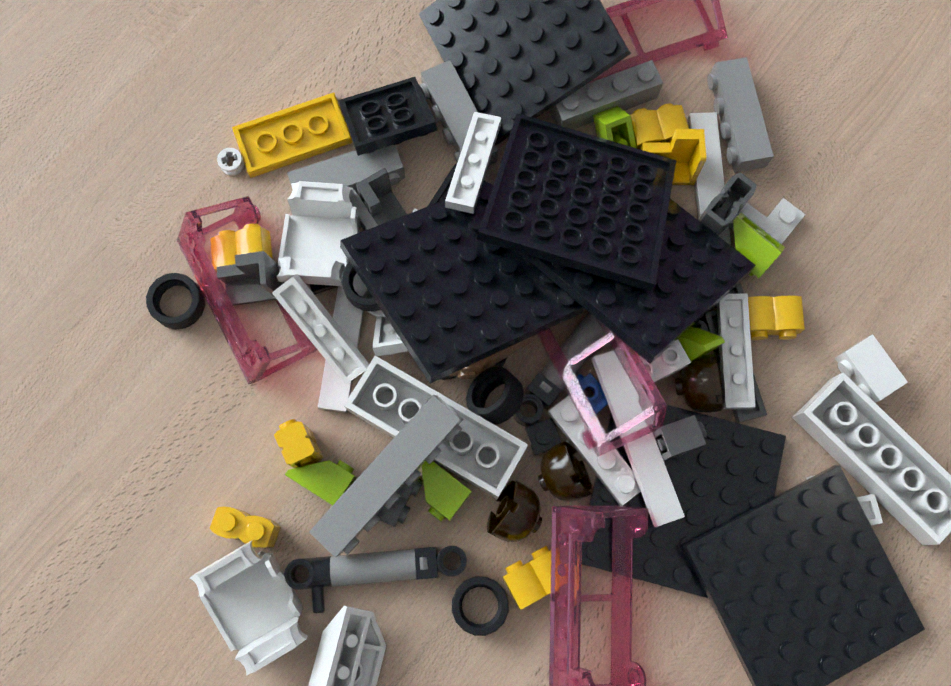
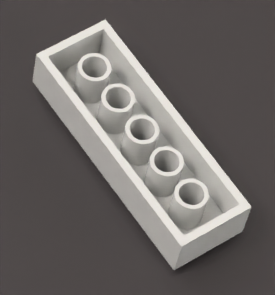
M374 356L344 404L347 411L394 438L433 395H438L463 418V421L459 424L462 430L451 442L445 439L438 447L442 452L433 462L498 499L527 449L528 444L386 361Z
M842 372L831 378L792 417L870 494H875L876 500L922 545H938L951 532V475L845 373Z

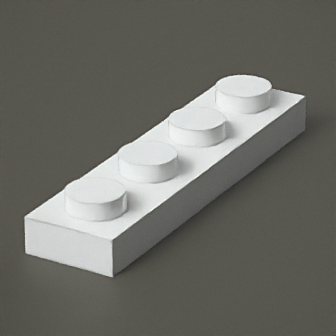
M474 112L445 200V208L474 214L501 126V117Z
M295 274L272 292L345 384L366 371L369 366L368 361L298 274Z
M748 293L727 294L717 303L718 336L723 337L725 343L719 346L723 409L755 408Z
M572 393L548 411L551 418L620 506H623L641 492L633 470Z

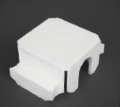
M306 181L292 183L293 191L287 199L292 215L285 214L278 258V269L280 272L276 276L278 282H286L295 274H298L305 284L342 286V272L349 260L340 248V240L355 235L360 231L357 207H353L350 202L354 195V189L335 183Z
M252 541L189 578L197 585L198 597L200 596L201 601L231 651L239 650L235 660L240 661L245 667L246 676L291 651L307 639L308 635L300 630L298 624L303 609L300 599L294 589L286 583L284 572L273 553H265L263 551L256 553L253 549Z

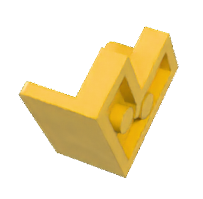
M676 129L670 143L643 142L640 150L676 160L672 185H694L706 162L704 129Z

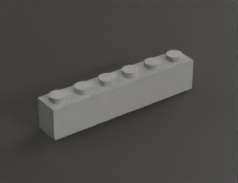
M433 395L315 524L309 533L335 558L343 552L348 555L360 542L356 537L364 529L369 532L378 523L380 518L377 514L384 506L389 510L401 496L397 492L404 484L410 487L421 475L418 469L426 461L430 465L442 452L438 447L443 441L447 439L451 442L462 430L459 424L463 421V418L438 395Z

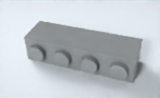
M747 57L715 62L710 74H708L707 83L709 89L713 90L715 97L714 110L720 116L721 137L726 139L728 163L732 164L734 173L765 168L774 155Z
M448 60L421 72L422 84H419L425 99H429L432 104L430 109L435 121H441L444 127L442 130L444 139L448 145H453L456 151L454 152V157L458 163L473 114L477 110L451 60ZM495 145L489 165L497 162L498 150Z
M653 60L584 85L553 106L549 112L556 125L574 130L594 122L593 115L616 106L627 110L656 99L662 88L663 81Z
M396 145L357 156L355 150L287 172L291 184L299 181L343 184L353 188L357 194L358 191L355 184L383 168H386L389 174L391 186L405 178L404 167Z

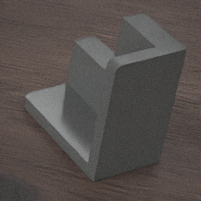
M386 168L355 184L360 199L377 225L407 215L392 192Z
M264 251L235 255V264L217 267V278L225 283L226 300L230 306L277 300L272 292L282 285V282H278L276 277L280 272L278 263Z

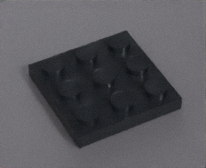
M416 77L338 100L357 156L372 153L375 150L391 145H398L404 141L438 131L436 121Z

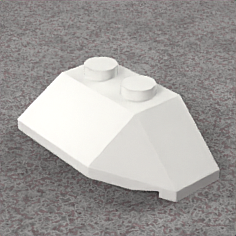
M343 606L322 632L308 686L377 685L386 644L376 622L374 612Z

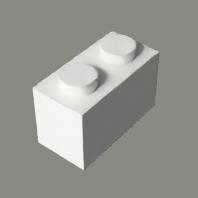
M873 334L835 357L840 372L845 373L875 403L908 383Z

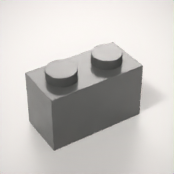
M695 415L662 426L653 432L663 461L692 452L706 445L704 440L707 438L706 430L701 421L697 422Z

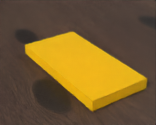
M334 92L232 127L250 178L353 143Z

